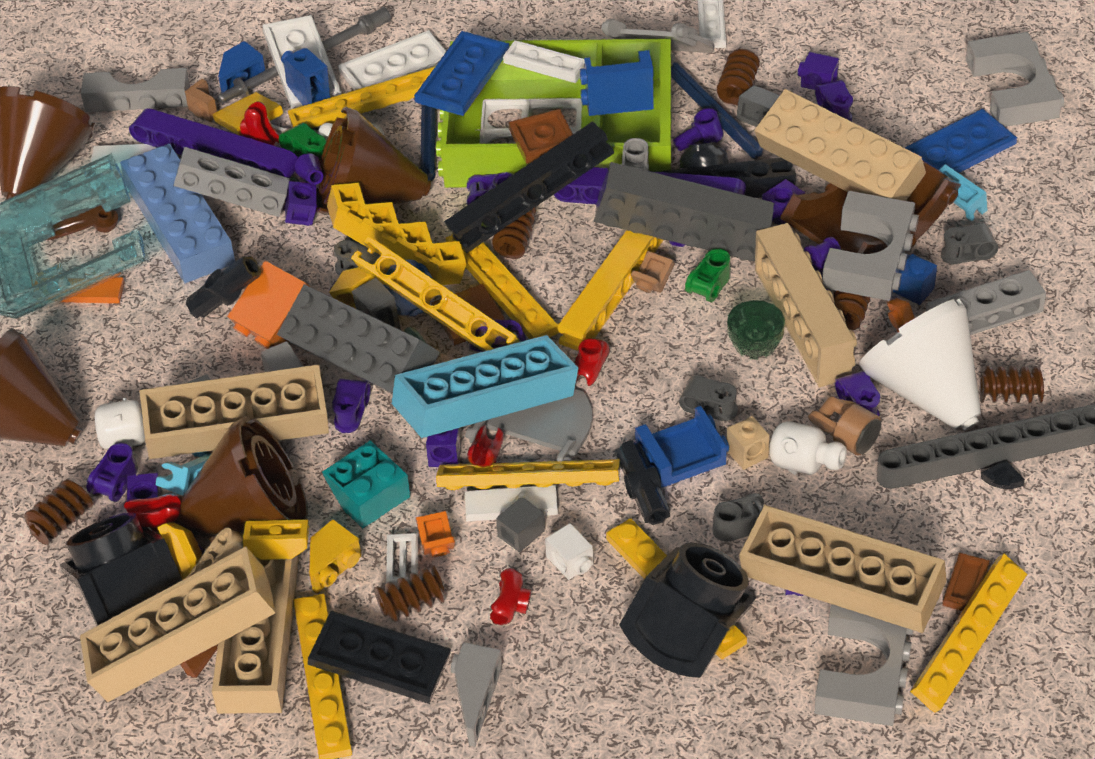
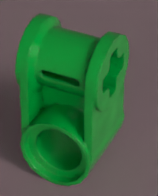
M300 123L279 135L281 148L293 152L297 157L303 154H314L321 160L326 139L312 130L307 124Z
M722 249L710 250L699 265L689 274L685 283V292L699 294L705 297L706 301L712 303L730 279L729 253Z

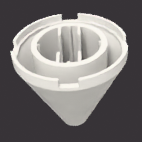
M952 299L900 327L898 329L900 332L888 341L885 339L880 341L862 357L859 365L869 377L952 428L959 429L962 427L966 431L979 422L977 417L981 414L967 309L960 299L956 300L957 303Z

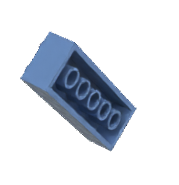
M167 144L120 162L127 189L185 284L211 274L217 269L231 266L235 263L230 238L202 194L173 186L180 159L172 146Z

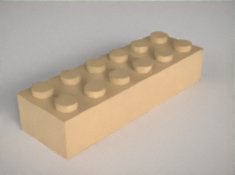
M784 89L754 130L761 148L847 192L854 191L906 201L926 174L921 156L787 89Z
M788 223L756 231L755 271L818 387L834 384L837 378L852 374V367L855 366L853 351L854 347L857 346L856 336L853 330L847 328L843 312L835 307L833 295L830 290L825 289L820 272L814 270L810 254L807 251L804 252L801 247L799 235L793 233Z
M319 365L139 390L145 442L149 459L214 450L231 424L245 416L248 419L246 422L252 419L258 420L271 432L277 441L329 433Z
M764 505L739 554L741 567L749 578L920 633L924 632L946 583L945 560L767 505Z
M298 555L293 559L260 560L257 558L265 568L276 613L218 644L212 685V695L217 714L282 713L294 608L293 599H295L299 562Z
M244 547L81 634L80 641L87 682L107 702H110L275 614L265 568L251 551Z

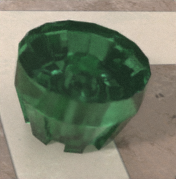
M759 300L742 302L732 308L727 319V334L736 351L741 356L747 355L753 360H758L761 356L767 358L773 354L784 336L785 318L782 311L774 304Z

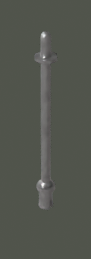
M382 7L369 15L360 16L357 24L322 41L325 51L360 33H366L367 35L373 33L375 28L391 21L389 11ZM276 66L244 82L240 78L234 79V87L219 94V102L226 103L237 96H240L242 99L249 96V90L279 75Z

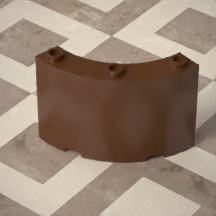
M879 135V136H881V137H883V138H885V139H887V140H889V141L895 143L894 141H892V140L889 139L888 137ZM924 160L923 164L926 174L906 200L915 203L914 214L919 215L916 232H910V234H913L911 248L914 247L917 240L939 218L946 207L956 200L958 189L961 186L960 183ZM831 183L825 187V192L820 194L816 192L803 195L793 194L780 219L818 245L823 243L824 239L833 237L839 243L841 250L854 253L872 254L888 247L885 242L877 237L841 230L842 209L848 192Z

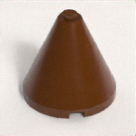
M2 86L0 87L1 193L6 197V202L20 206L21 203H27L91 139L95 123L92 122L90 126L88 124L90 116L86 112L53 95L35 90L33 96L19 94L20 87Z
M344 107L341 112L347 115L344 119L340 117L335 119L321 156L320 163L323 180L319 183V189L316 188L317 207L315 212L329 215L327 204L331 185L359 183L365 204L386 202L399 204L421 200L422 196H427L431 186L428 175L357 110Z
M13 328L9 329L0 338V439L64 447L69 442L74 445L83 429L79 428L81 424L80 419L25 335Z
M245 416L231 424L180 499V515L174 523L191 530L193 535L219 534L225 528L244 533L246 521L307 520L308 506L302 484L294 487L288 472L294 467L276 438L258 420L252 419L246 422L248 419Z

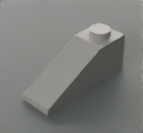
M463 642L459 655L454 654L451 673L455 674L456 688L469 746L476 747L502 670L501 650Z

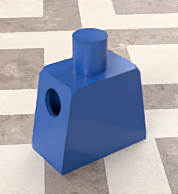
M307 48L296 52L289 50L282 55L281 61L284 64L287 86L303 106L330 98L328 67Z

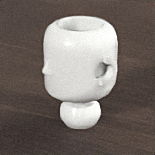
M123 398V401H109V403L97 407L95 410V427L101 447L108 450L114 444L125 443L133 450V447L142 445L145 442L142 409L138 401Z
M792 421L783 422L776 427L769 447V456L772 463L777 467L787 469L794 475L798 472L813 475L818 472L822 464L831 470L841 469L847 455V449L842 443L837 441L827 443L824 432L819 428Z

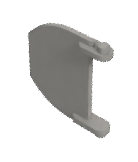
M607 19L601 27L607 36L614 39H671L672 51L712 53L715 47L713 42L699 36L696 29L682 23H675L671 31L627 29L624 23L615 19Z
M574 389V395L571 397L475 423L473 427L467 428L465 437L472 443L481 426L486 425V431L487 429L497 431L498 428H501L506 435L560 451L556 461H573L572 456L577 455L591 430L592 408L584 391Z

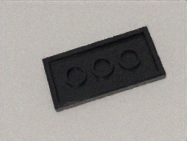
M330 611L310 652L307 665L430 704L450 657L451 649Z

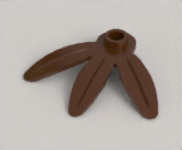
M102 181L95 182L92 185L91 198L94 205L77 198L56 200L54 202L56 208L78 216L57 222L45 230L40 238L42 240L57 239L94 226L97 231L102 233L112 231L116 227L119 218L117 212L110 209L111 196L109 187Z

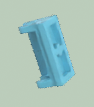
M946 164L939 169V171L961 184L958 189V196L953 203L966 212L968 220L972 222L975 219L974 213L976 210L981 214L988 211L987 196L983 189Z
M207 451L192 453L195 457L198 456L200 458L183 465L173 462L162 464L164 469L171 470L173 474L166 477L158 476L155 485L183 496L212 453Z

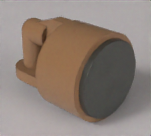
M834 396L829 397L818 411H812L808 415L809 420L815 426L833 436L834 442L842 443L848 451L857 456L866 453L873 446L882 426L881 418L855 402L838 399ZM834 412L841 415L838 423L829 419Z

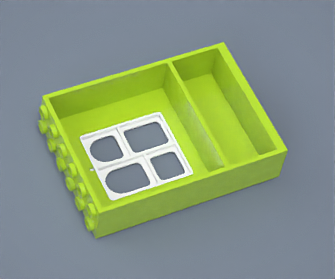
M671 39L516 40L582 59L590 57L591 66L593 67L639 62L638 51L649 50L653 65L654 109L589 116L587 105L582 106L581 89H585V85H581L580 78L576 83L508 65L504 61L500 63L464 116L440 110V120H443V122H438V138H441V140L436 141V155L442 158V160L438 161V175L444 178V188L467 187V180L474 175H490L503 172L515 174L528 165L525 163L516 143L489 144L495 139L513 138L509 128H495L488 123V117L493 112L502 109L521 110V119L532 116V112L535 109H575L577 111L576 126L570 127L572 133H576L593 121L606 133L608 138L606 142L615 152L595 167L609 168L610 162L622 164L624 143L631 138H641L648 144L649 171L671 170ZM505 40L502 42L509 43L510 47L514 40Z

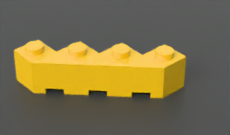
M359 183L331 185L327 208L333 228L364 246L366 245L363 241L367 236H370L402 259L416 260V262L422 263L427 267L432 275V279L441 285L461 283L466 260L460 241L432 243L426 221L399 224L393 203L365 204Z

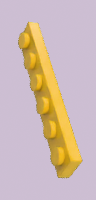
M435 67L288 110L292 127L305 123L312 129L324 123H334L337 117L344 119L347 115L341 112L344 107L357 110L362 114L402 101H409L414 98L416 92Z
M452 235L445 238L446 242L455 241ZM481 243L468 253L462 249L466 260L465 268L480 284L484 285L490 296L513 321L520 324L524 334L529 339L545 335L550 338L559 333L558 324L484 243Z
M620 459L493 463L489 467L473 464L439 465L436 482L437 487H445L448 490H458L463 486L488 489L493 485H505L507 488H519L526 484H535L537 487H549L560 483H565L567 486H580L583 483L596 482L597 485L605 486L619 482Z
M631 518L606 532V540L644 579L667 557L660 547ZM734 626L726 635L716 655L721 660L745 646L747 644V637Z
M1006 554L997 557L910 690L913 695L933 712L942 709L1028 575Z
M319 594L293 599L319 759L351 756L352 751L339 675L307 665L310 652L328 617L325 595Z

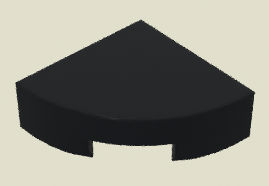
M1007 460L981 472V479L996 488L1015 489L1024 486L1025 479Z

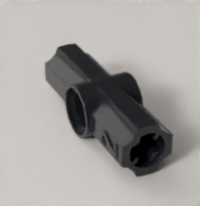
M243 256L224 271L217 269L212 272L204 286L187 298L185 305L188 307L190 314L195 318H204L223 303L229 306L235 302L242 289L260 277L261 269L257 261L252 256Z
M633 440L624 442L616 449V457L620 459V468L624 473V482L631 500L635 499L645 523L651 525L663 523L666 518L670 517V509L661 491V482L655 466H650L640 443H635Z

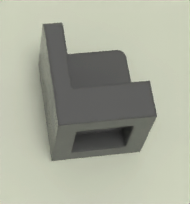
M519 498L496 518L497 536L520 553L545 532L544 512L526 499Z

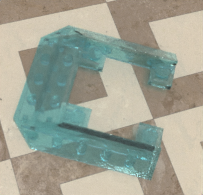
M112 153L0 203L1 316L14 319L26 316L151 262L142 236L138 229L113 239V251L68 271H65L61 263L42 272L39 270L33 245L55 236L54 224L64 219L75 217L100 205L105 212H109L131 202L128 194L130 191Z

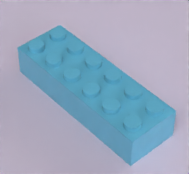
M545 335L395 375L391 404L421 438L571 397L574 395L578 367Z

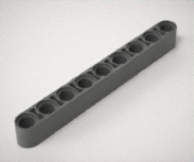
M1095 404L887 449L880 453L878 457L877 482L884 488L894 489L993 467L1005 460L1011 463L1095 444Z

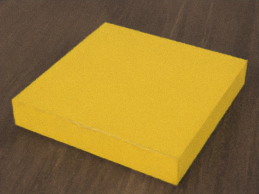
M255 92L212 115L216 123L242 136L240 124L244 118L245 111L252 103L262 102L266 106L270 121L281 116L283 110L281 105Z

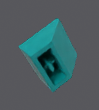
M368 441L322 471L323 477L343 511L362 529L410 498L408 475L372 441Z

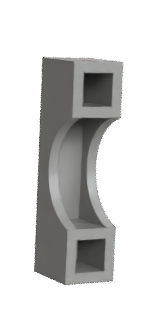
M187 68L161 69L152 79L138 84L121 83L115 80L110 72L84 73L81 97L85 112L188 107L185 91L190 88Z

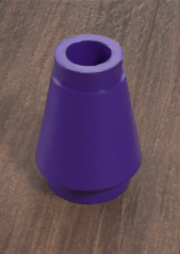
M303 154L298 157L295 163L296 174L312 185L321 183L323 173L319 158L314 154Z

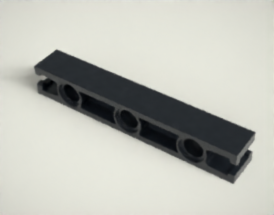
M593 121L445 220L444 222L448 229L453 233L454 240L460 241L461 247L466 253L470 252L613 155L615 152L606 142L608 140L606 133Z
M781 157L658 171L737 178L745 183V196L761 198L764 193L785 179L796 185L795 169L792 170L793 164Z

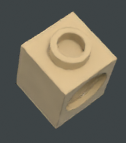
M753 416L727 428L728 453L743 470L768 458L769 434Z

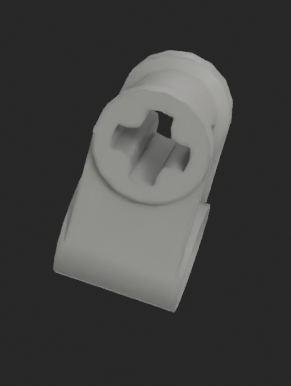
M641 138L627 140L623 145L621 165L649 171L647 142Z

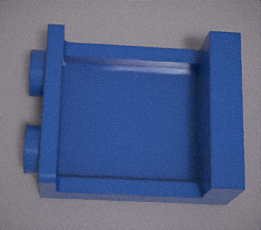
M649 50L638 51L639 62L593 67L591 66L590 57L584 58L585 68L580 69L581 85H585V89H581L582 106L587 105L589 116L654 109L653 65Z
M701 406L695 408V417L693 419L653 434L646 424L635 428V443L641 444L650 466H655L657 469L661 488L726 465V452H729L727 439L724 435H719L714 419L710 414L707 415Z

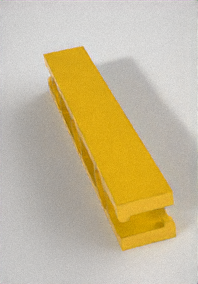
M626 230L558 324V332L563 334L559 338V344L579 351V344L583 340L595 338L633 285L632 271L638 272L647 252L655 253L664 240Z
M367 236L363 242L368 247L367 251L373 254L376 250L381 254L376 263L372 265L366 262L361 257L362 253L358 250L351 257L359 268L377 278L381 283L481 351L492 350L491 345L498 336L507 340L506 343L508 345L520 342L512 332L370 236ZM396 265V270L392 274L385 275V271L389 266ZM441 295L440 303L431 306V299L434 296ZM479 327H488L484 336H475V332Z

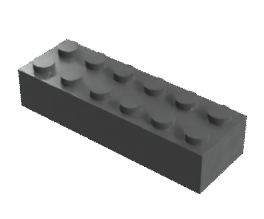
M610 162L598 195L594 222L628 230L633 233L653 236L661 240L685 244L690 247L709 251L722 249L727 251L730 256L742 260L755 261L756 231L771 227L774 203Z
M305 284L277 333L278 336L392 395L395 375L434 365L440 351L422 340Z

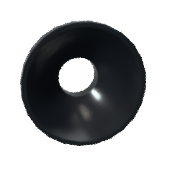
M715 142L689 145V148L680 157L679 165L680 168L720 165L729 163L727 153L717 146Z

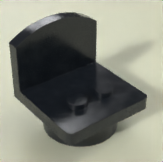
M134 512L108 517L71 536L66 541V546L72 558L60 564L64 576L80 588L96 626L182 581L164 537L149 528H142Z
M694 542L685 543L681 547H676L646 576L619 625L630 643L654 664L678 675L700 678L707 670L726 635L751 608L756 597L746 590L749 584L748 576L735 560L711 546Z

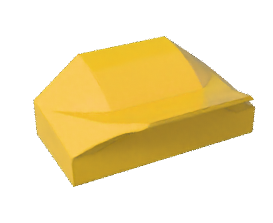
M309 520L246 521L243 534V548L247 547L260 560L293 559L307 549Z
M174 522L165 523L157 528L160 535L164 537L181 578L184 580L203 554L191 530Z

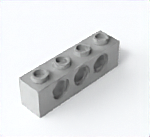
M184 147L173 186L279 217L287 195L289 178Z
M1027 270L978 287L960 291L947 297L935 299L926 304V311L946 301L954 299L957 303L956 300L960 299L967 309L970 335L1043 312L1046 291L1031 271Z

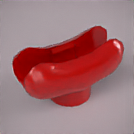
M260 101L252 103L245 111L244 118L241 121V134L243 137L252 138L253 140L274 146L275 142L279 143V134L269 120L266 106Z
M589 338L579 344V352L574 362L578 367L576 382L579 376L583 375L587 380V386L593 385L597 380L610 354L609 344L597 338Z
M486 425L480 427L467 453L471 464L489 467L496 463L504 440V433L501 428H498L495 438L490 439L486 434Z
M165 494L154 498L128 500L124 503V508L128 512L136 513L142 528L149 527L152 531L159 532L157 527L178 519L181 503L177 495Z
M506 568L500 574L501 581L499 586L501 592L492 603V612L490 613V619L496 625L509 624L512 622L516 612L526 614L532 590L522 588L523 577L520 572L513 568Z

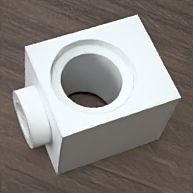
M570 523L545 538L546 557L568 580L578 574L586 573L594 565L593 546Z

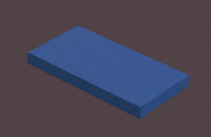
M461 31L414 95L415 103L464 116L503 61V56L509 49V43Z
M981 109L905 147V149L921 156L922 160L938 170L946 164L957 173H960L1017 144V137L984 109Z

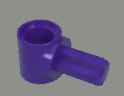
M711 108L699 111L694 117V122L691 123L692 128L677 136L673 143L678 151H683L689 145L698 141L702 143H717L724 136V132L717 111Z

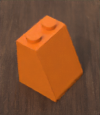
M264 261L260 267V277L247 286L227 317L235 324L234 330L245 337H248L249 334L255 336V342L269 349L270 346L274 347L287 341L278 336L277 333L304 284L309 285L273 264Z

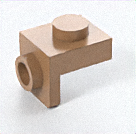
M200 79L185 91L188 110L196 117H202L212 122L214 120L212 114L217 112L215 99L209 94L207 81Z
M648 251L639 271L633 270L631 277L638 289L647 293H651L652 290L661 293L675 263L672 259Z

